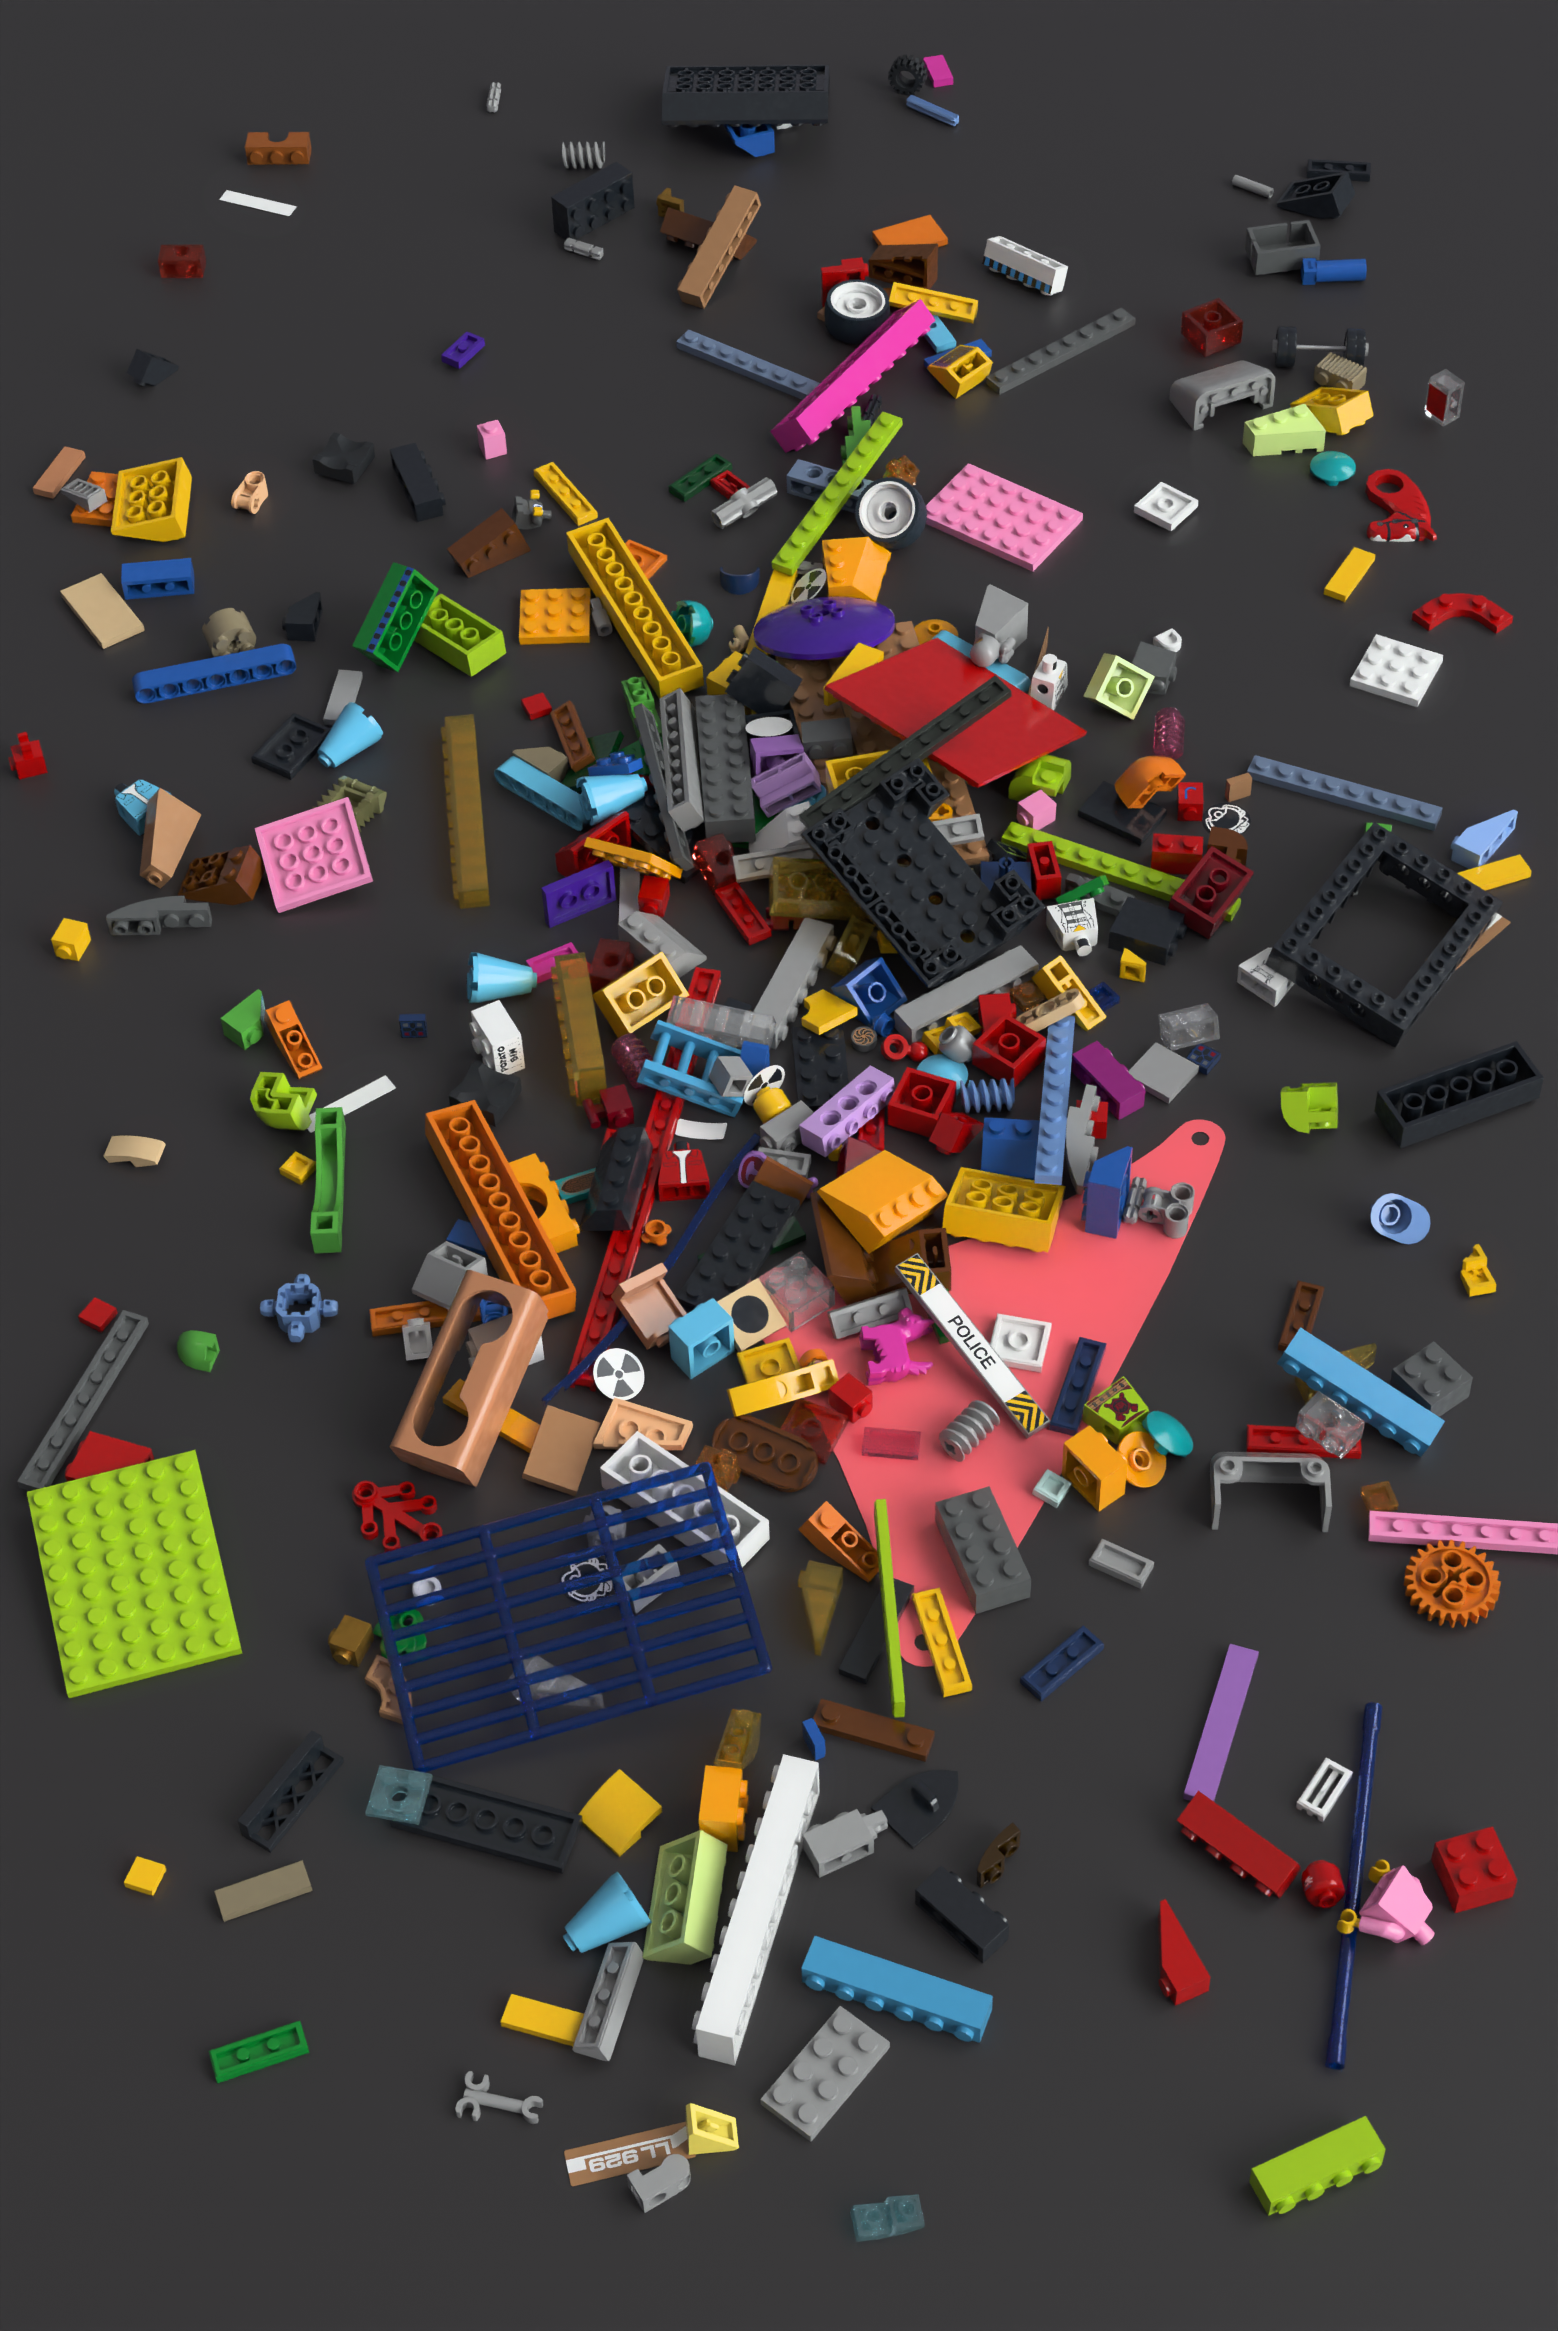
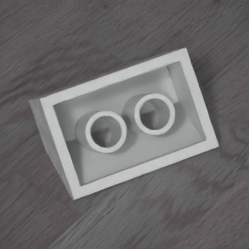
M636 911L618 923L619 944L641 963L651 956L663 952L678 978L707 960L706 955L658 915Z

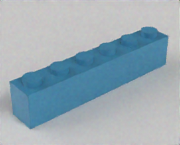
M1301 1327L1277 1362L1286 1373L1297 1376L1306 1382L1311 1389L1320 1391L1329 1397L1334 1404L1346 1408L1354 1413L1360 1421L1369 1423L1377 1428L1383 1436L1394 1439L1403 1445L1405 1450L1420 1457L1429 1448L1445 1422Z
M814 1936L801 1968L802 1982L806 1983L813 1990H826L835 1993L837 1997L843 2000L851 2001L853 1999L859 2001L872 2010H885L894 2013L901 2020H914L923 2023L933 2031L943 2030L954 2034L958 2039L966 2042L973 2040L980 2043L992 2012L993 1996L817 1936Z

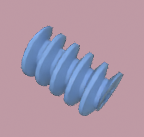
M1001 1078L999 1086H997L994 1079H990L988 1087L983 1079H980L978 1087H976L973 1080H969L967 1088L963 1081L960 1080L961 1105L964 1107L965 1112L969 1113L971 1106H974L976 1112L979 1113L982 1105L985 1106L987 1112H990L992 1105H995L997 1111L1000 1112L1003 1104L1006 1105L1008 1111H1011L1015 1103L1014 1079L1011 1078L1009 1085H1007L1006 1080Z

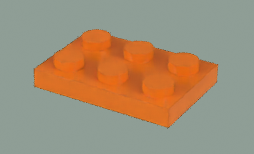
M91 471L87 482L102 487L105 490L107 502L92 512H88L76 504L71 514L73 523L112 526L118 474Z

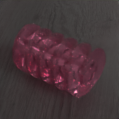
M1163 708L1155 715L1153 743L1155 755L1166 756L1173 760L1183 755L1185 719L1175 708Z
M633 1033L619 1037L612 1044V1056L616 1059V1062L634 1088L645 1089L650 1087L637 1082V1078L645 1060L652 1061L653 1057L648 1053L644 1043L637 1039Z

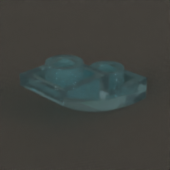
M919 2194L887 2197L884 2203L853 2205L850 2210L856 2242L897 2236L922 2229L925 2226Z

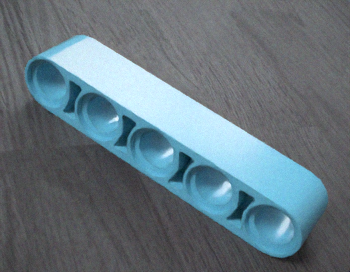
M941 630L932 638H939L971 658L970 651L973 645L952 633ZM998 659L992 665L985 667L1023 692H1029L1031 680L1024 673L1006 663H1000Z
M511 756L494 771V776L500 785L573 829L581 831L591 822V820H586L577 792L518 757Z

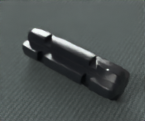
M872 394L863 413L864 415L861 420H870V428L882 404L881 395Z

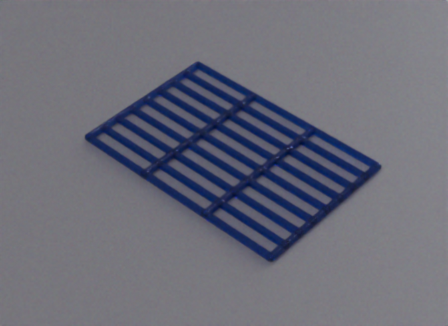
M709 1462L691 1465L370 1556L365 1560L413 1769L425 1773L765 1675L772 1671V1664L713 1469ZM703 1476L706 1488L605 1516L603 1502L691 1477ZM710 1499L713 1509L712 1513L612 1541L609 1527ZM591 1506L594 1520L499 1547H493L490 1534ZM717 1523L721 1536L719 1538L619 1565L616 1555L618 1551ZM598 1531L601 1541L600 1545L500 1573L497 1563L499 1558ZM476 1538L480 1540L481 1552L381 1580L378 1566ZM719 1549H725L728 1559L726 1563L626 1590L623 1580L624 1576ZM605 1555L608 1566L606 1570L506 1598L503 1586L505 1583ZM486 1563L489 1575L487 1577L389 1605L386 1603L384 1594L386 1590ZM732 1573L736 1586L734 1588L636 1616L633 1615L630 1605L632 1601ZM612 1580L615 1591L614 1595L516 1623L512 1621L510 1613L512 1608ZM492 1587L495 1598L494 1602L396 1630L392 1628L390 1616ZM740 1599L743 1613L642 1642L640 1640L637 1627ZM619 1606L622 1620L519 1648L517 1634ZM491 1614H499L502 1627L399 1656L396 1645L397 1641ZM747 1624L751 1636L749 1639L652 1667L647 1665L644 1654L646 1652ZM626 1631L629 1641L628 1646L526 1674L523 1663L525 1659ZM505 1638L508 1649L507 1653L405 1681L402 1667ZM755 1649L759 1664L655 1693L652 1683L653 1678ZM633 1656L637 1671L537 1700L532 1698L531 1685ZM512 1664L515 1676L513 1679L411 1707L408 1695L410 1692ZM639 1682L641 1684L644 1695L642 1698L541 1727L539 1725L536 1713L538 1711ZM514 1690L519 1691L522 1704L417 1733L414 1720L416 1718ZM525 1716L528 1726L527 1731L424 1760L420 1745Z

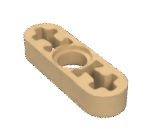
M1070 989L1019 1015L1016 1020L1038 1032L1080 1010L1084 1006L1085 1000L1078 989Z

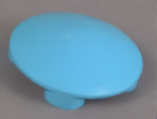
M944 1054L927 1057L917 1067V1070L956 1081V1096L959 1094L960 1080L965 1085L968 1079V1070L965 1064L952 1061Z

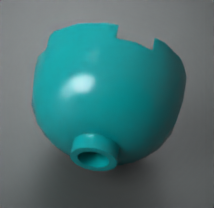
M678 601L676 603L677 609L671 612V617L690 647L703 644L713 629V619L709 611L697 601Z

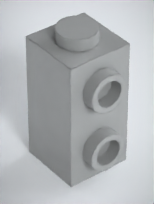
M801 1100L760 1126L761 1146L763 1148L792 1152L795 1147L802 1143L799 1125L814 1112Z

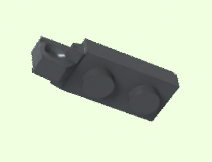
M1070 873L1065 879V890L1071 891L1093 879L1088 877L1082 878L1080 875ZM1108 885L1103 887L1105 892L1093 897L1095 908L1116 917L1127 897L1135 898L1131 894ZM1090 894L1081 898V900L1090 899Z

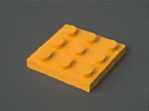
M555 588L521 590L520 645L590 643L591 589Z
M590 837L586 838L584 847L593 850L592 855L603 858L602 860L604 861L609 860L616 867L623 869L629 867L635 869L634 871L646 875L652 873L656 877L669 878V881L671 877L681 878L683 869L652 853Z

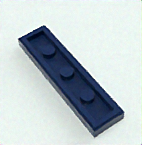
M1079 1337L1049 1424V1430L1072 1436L1078 1433L1084 1404L1089 1401L1106 1351V1343Z

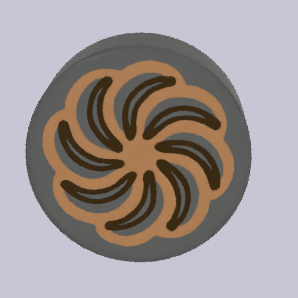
M866 1026L856 1028L851 1034L852 1047L860 1052H868L874 1049L877 1045L875 1030Z

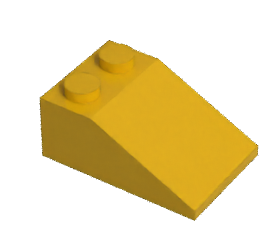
M1321 386L1290 403L1291 408L1305 404L1325 428L1326 432L1336 433V435H1345L1350 432L1351 428L1365 424L1367 419L1373 417L1369 393L1365 390Z

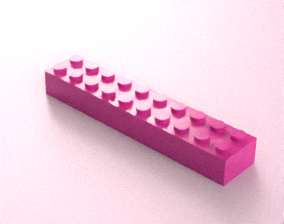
M921 299L895 311L889 316L885 322L770 431L785 453L793 449L798 451L806 443L811 445L820 438L818 434L825 432L832 426V420L835 421L843 416L845 413L843 410L854 405L857 402L856 397L862 396L870 389L868 387L869 384H874L882 378L881 373L888 371L894 366V360L902 358L907 353L905 351L907 348L909 349L918 343L919 340L917 338L919 336L922 337L931 330L929 326L935 319Z

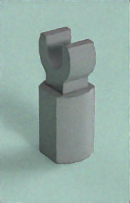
M599 597L590 599L592 620L598 635L607 636L611 634L612 625L606 609L602 608Z

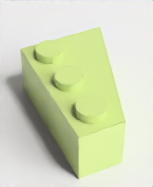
M1302 404L1246 421L1244 423L1243 444L1252 456L1279 455L1281 451L1295 450V453H1302L1303 449L1315 448L1316 452L1324 451L1326 430L1309 408Z

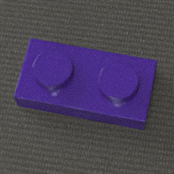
M465 332L441 354L442 362L460 369L485 346L484 338L470 332Z

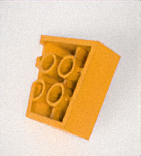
M869 537L822 540V561L826 572L827 597H854L876 602L883 576L887 570V563L891 558V552L872 541Z

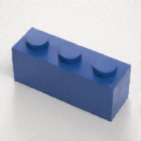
M191 558L122 564L121 583L125 600L194 594L195 575Z

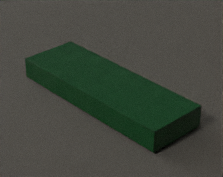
M715 454L669 485V493L686 502L711 485V479L726 470L731 471L732 463Z

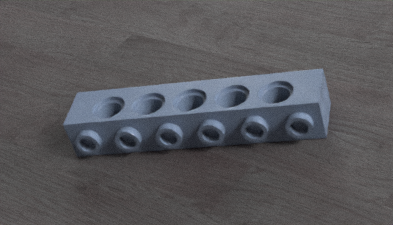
M798 459L786 475L787 493L817 501L838 471ZM863 478L842 507V510L855 513L859 495H861V492L867 485L874 481ZM897 511L890 513L889 520L895 517Z

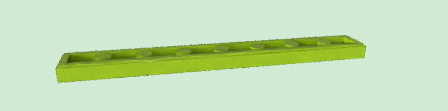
M876 1499V1502H874L876 1545L892 1716L896 1718L904 1717L905 1715L904 1683L886 1499Z

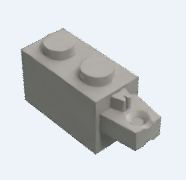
M858 1809L851 1812H842L833 1820L823 1825H813L803 1833V1849L819 1878L874 1853V1839L877 1838L879 1832L887 1829V1818L882 1810L865 1815V1813L860 1814Z

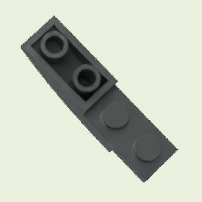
M168 896L144 900L117 909L107 914L106 917L110 935L121 936L160 935L161 927H211L212 924L209 903H186L185 896Z

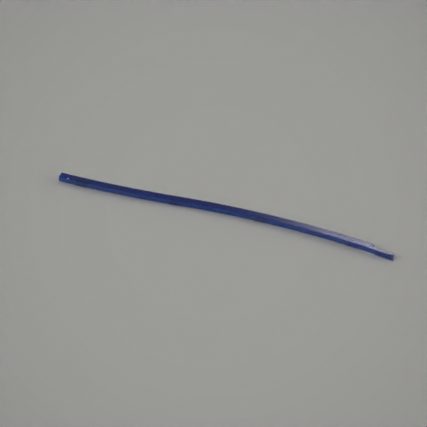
M756 1133L748 1140L717 1181L677 1245L663 1265L668 1270L666 1275L678 1260L721 1191L739 1168L743 1157L759 1143L761 1137ZM624 1316L601 1342L557 1386L542 1398L541 1402L545 1401L543 1407L559 1393L562 1386L565 1388L564 1391H566L629 1325Z

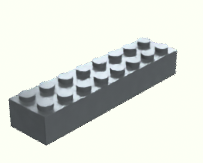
M729 694L695 696L706 845L756 841L744 704Z

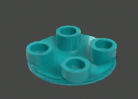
M1337 451L1319 453L1311 460L1310 472L1324 480L1328 486L1338 485L1339 482L1354 476L1356 471L1354 460L1347 454Z
M1152 1411L1142 1421L1143 1427L1155 1441L1154 1448L1160 1454L1167 1455L1171 1453L1186 1457L1192 1452L1193 1441L1189 1432L1171 1415L1161 1411Z

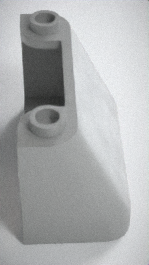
M1241 360L1176 380L1170 388L1169 400L1192 430L1195 431L1204 427L1202 421L1208 415L1210 417L1214 416L1215 407L1250 397L1254 404L1259 402L1262 409L1273 407L1275 376L1267 368Z

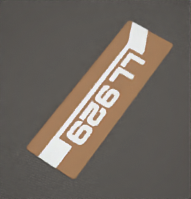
M686 2122L564 2151L571 2186L631 2173L636 2169L640 2171L661 2166L663 2160L672 2154H680L686 2159L696 2157V2154L689 2155Z

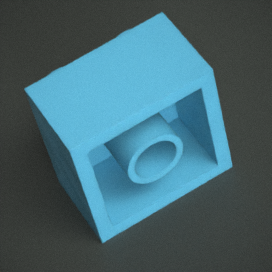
M714 1298L697 1305L693 1311L675 1319L668 1326L671 1359L690 1379L735 1352L733 1318Z

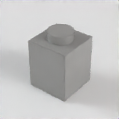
M717 1056L709 1078L722 1097H744L746 1087L752 1080L753 1075L740 1056Z

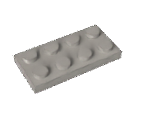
M839 2006L761 2098V2105L811 2142L890 2048V2042Z

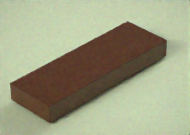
M1297 1281L1279 1340L1278 1350H1286L1300 1327L1312 1334L1325 1287Z

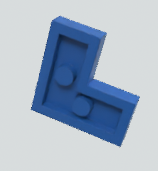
M624 751L611 753L610 757L597 759V764L588 767L589 776L630 774L643 768L641 758H635L634 754L625 755Z

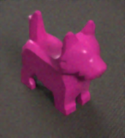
M906 1307L898 1313L897 1322L881 1324L875 1327H861V1334L859 1336L861 1350H874L875 1361H878V1363L868 1361V1371H866L868 1386L878 1385L884 1381L896 1382L908 1374L918 1376L919 1373L924 1375L927 1373V1370L933 1366V1363L911 1361L906 1343L932 1333L933 1328L929 1326L935 1323L933 1319L924 1320L921 1315L913 1314L911 1309Z

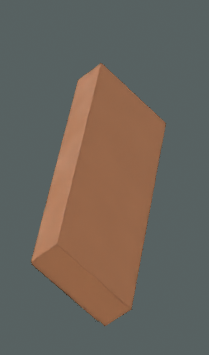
M64 446L34 485V494L54 499L85 459V452Z

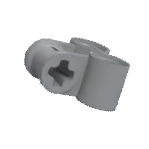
M1185 1182L1176 1183L1172 1186L1171 1191L1162 1190L1157 1187H1148L1143 1192L1144 1202L1138 1210V1216L1148 1223L1163 1224V1231L1168 1237L1181 1238L1186 1235L1188 1230L1189 1215L1193 1211L1195 1190L1190 1184Z

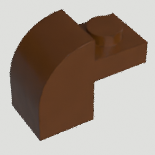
M1212 826L1207 851L1213 846L1246 867L1248 845L1245 838L1234 830Z

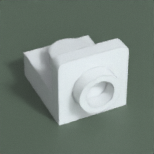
M424 1318L407 1320L408 1324L402 1325L406 1361L428 1358L433 1348L430 1322H424Z

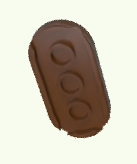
M743 1414L730 1419L727 1418L719 1423L714 1430L712 1447L717 1460L723 1466L782 1492L799 1491L808 1486L817 1474L818 1458L809 1442L755 1417Z

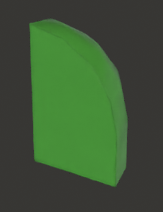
M193 1330L183 1332L177 1341L179 1359L186 1366L193 1369L211 1372L220 1351L216 1334Z

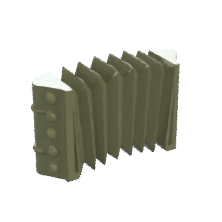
M342 776L338 779L339 786L332 784L333 790L327 789L328 796L321 795L322 802L316 801L317 807L348 797L352 805L358 830L361 832L360 826L365 827L364 821L370 822V818L374 819L373 813L381 814L384 810L387 792L376 788V786L362 783L357 779Z

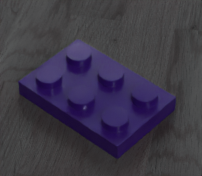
M609 860L595 864L592 867L541 888L545 922L549 928L616 900L614 869Z

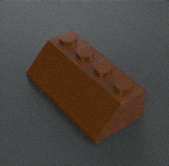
M668 207L660 232L667 235L666 239L678 243L679 240L685 241V246L696 249L697 246L703 244L707 231L714 222ZM745 234L731 261L734 258L742 260L756 244L757 239Z
M817 1192L810 1193L828 1279L846 1305L878 1295L875 1284L879 1283L875 1269L871 1266V1263L874 1262L872 1252L870 1254L866 1252Z

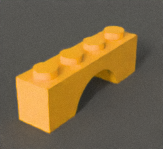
M536 1153L509 1162L527 1199L537 1201L546 1208L539 1221L556 1253L578 1246L577 1234L580 1233L578 1223L575 1218L570 1219L568 1205L565 1199L560 1200L556 1182L554 1180L550 1181L548 1178L549 1171L545 1162H540Z

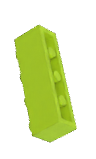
M1364 2116L1252 2168L1249 2182L1268 2216L1276 2212L1283 2214L1293 2209L1296 2203L1303 2199L1314 2200L1321 2196L1325 2189L1336 2185V2187L1344 2186L1353 2179V2176L1363 2171L1365 2174L1377 2170L1382 2165L1386 2149L1368 2118Z

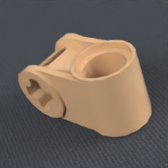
M253 471L245 476V479L232 495V508L246 509L252 514L258 512L261 504L268 497L266 480L262 472Z

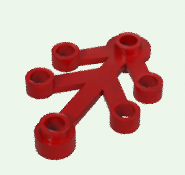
M361 1481L352 1492L353 1502L362 1508L363 1524L361 1525V1533L364 1539L373 1540L379 1535L378 1525L374 1521L373 1507L383 1513L385 1537L382 1543L384 1551L388 1554H395L401 1548L399 1537L396 1536L395 1521L418 1535L421 1543L427 1548L433 1549L442 1543L443 1532L439 1524L430 1522L423 1525L406 1514V1512L420 1510L425 1515L435 1513L437 1510L435 1497L426 1495L421 1499L412 1500L416 1492L414 1484L409 1481L386 1487H378L371 1481ZM406 1489L411 1490L409 1493H403ZM399 1496L403 1501L389 1503L384 1498ZM427 1503H432V1504H433V1505L430 1506V1507H425V1506H424V1505L427 1504ZM369 1528L374 1529L372 1532H366ZM390 1542L396 1543L394 1546H387Z

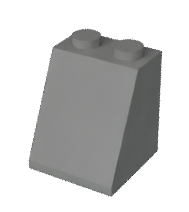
M989 584L975 625V639L980 635H989L1000 643L1012 637L1016 641L1012 648L1015 650L1027 639L1028 603Z

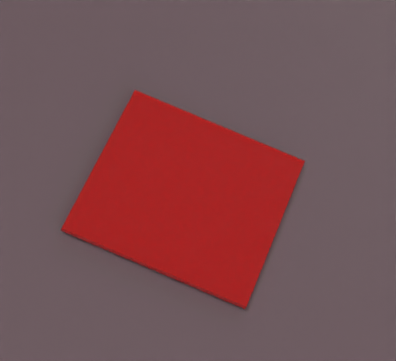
M935 638L825 685L824 690L832 694L835 699L851 706L854 711L868 717L874 724L888 730L891 735L899 737L904 741L996 674L985 667L975 665L971 658L939 638ZM996 675L1011 690L1012 697L934 751L928 758L946 767L950 773L960 776L969 785L979 788L1085 736L1087 731Z

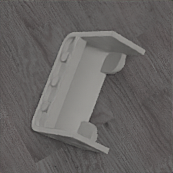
M1219 1452L1212 1457L1210 1464L1212 1530H1218L1221 1509L1220 1483L1257 1482L1302 1483L1319 1486L1322 1532H1328L1332 1510L1330 1469L1328 1464L1318 1455L1306 1453Z

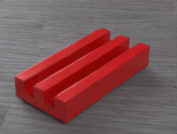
M728 470L710 480L711 487L727 499H730L738 491L737 488L748 489L750 487Z

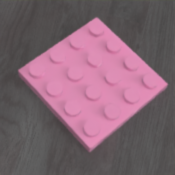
M348 797L255 828L278 913L373 882L352 805Z

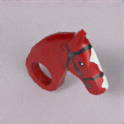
M1383 469L1375 471L1368 477L1365 490L1368 499L1392 514L1383 521H1374L1368 525L1367 537L1372 541L1392 542L1423 541L1425 538L1431 541L1437 540L1436 533L1431 528L1428 504L1418 486L1406 474L1398 470ZM1383 483H1391L1400 487L1401 490L1395 493H1385L1378 490L1377 486Z

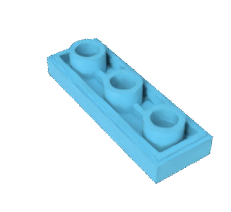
M932 315L935 321L929 326L931 330L924 335L926 340L936 353L955 348L956 340L939 317Z

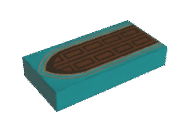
M596 1168L555 1180L560 1195L558 1196L560 1200L565 1199L568 1205L587 1199Z

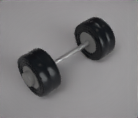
M1279 326L1277 328L1276 340L1272 342V353H1275V365L1277 367H1294L1296 349L1344 351V359L1347 358L1348 361L1351 360L1355 364L1358 363L1359 366H1364L1365 356H1368L1369 343H1366L1365 329L1349 328L1345 333L1344 346L1297 345L1296 327Z

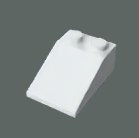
M807 801L786 808L755 834L756 841L749 842L750 853L806 844L800 835L807 830V827L800 821L799 814L811 807L810 802Z

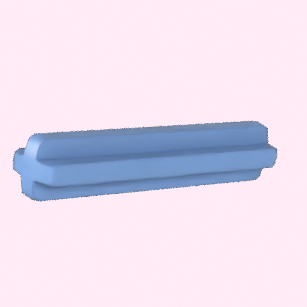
M910 95L906 100L908 107L951 126H956L959 123V115L919 97Z

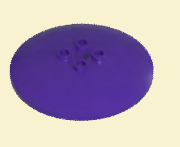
M842 596L812 598L786 605L764 616L754 627V641L760 649L778 657L798 660L837 658L848 656L858 642L874 647L885 641L895 629V618L892 611L886 606L866 599Z

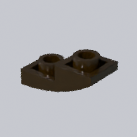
M1013 1822L992 1841L985 1851L977 1869V1885L980 1888L987 1883L992 1884L999 1880L1004 1873L1005 1857L1012 1856L1018 1850L1021 1831Z

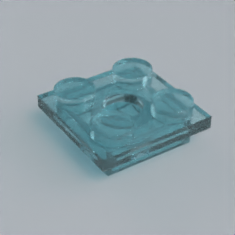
M380 1765L365 1812L366 1816L419 1825L433 1775ZM397 1793L407 1794V1797L402 1801L392 1800L393 1796Z

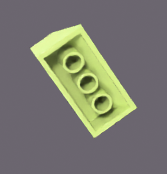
M699 1830L660 1846L649 1918L652 1923L647 1925L642 1958L649 1961L691 1965L712 1956L719 1901L722 1892V1880L726 1865L727 1844Z

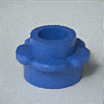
M889 1013L877 1014L872 1020V1029L875 1030L877 1036L886 1037L893 1031L895 1020L891 1018Z

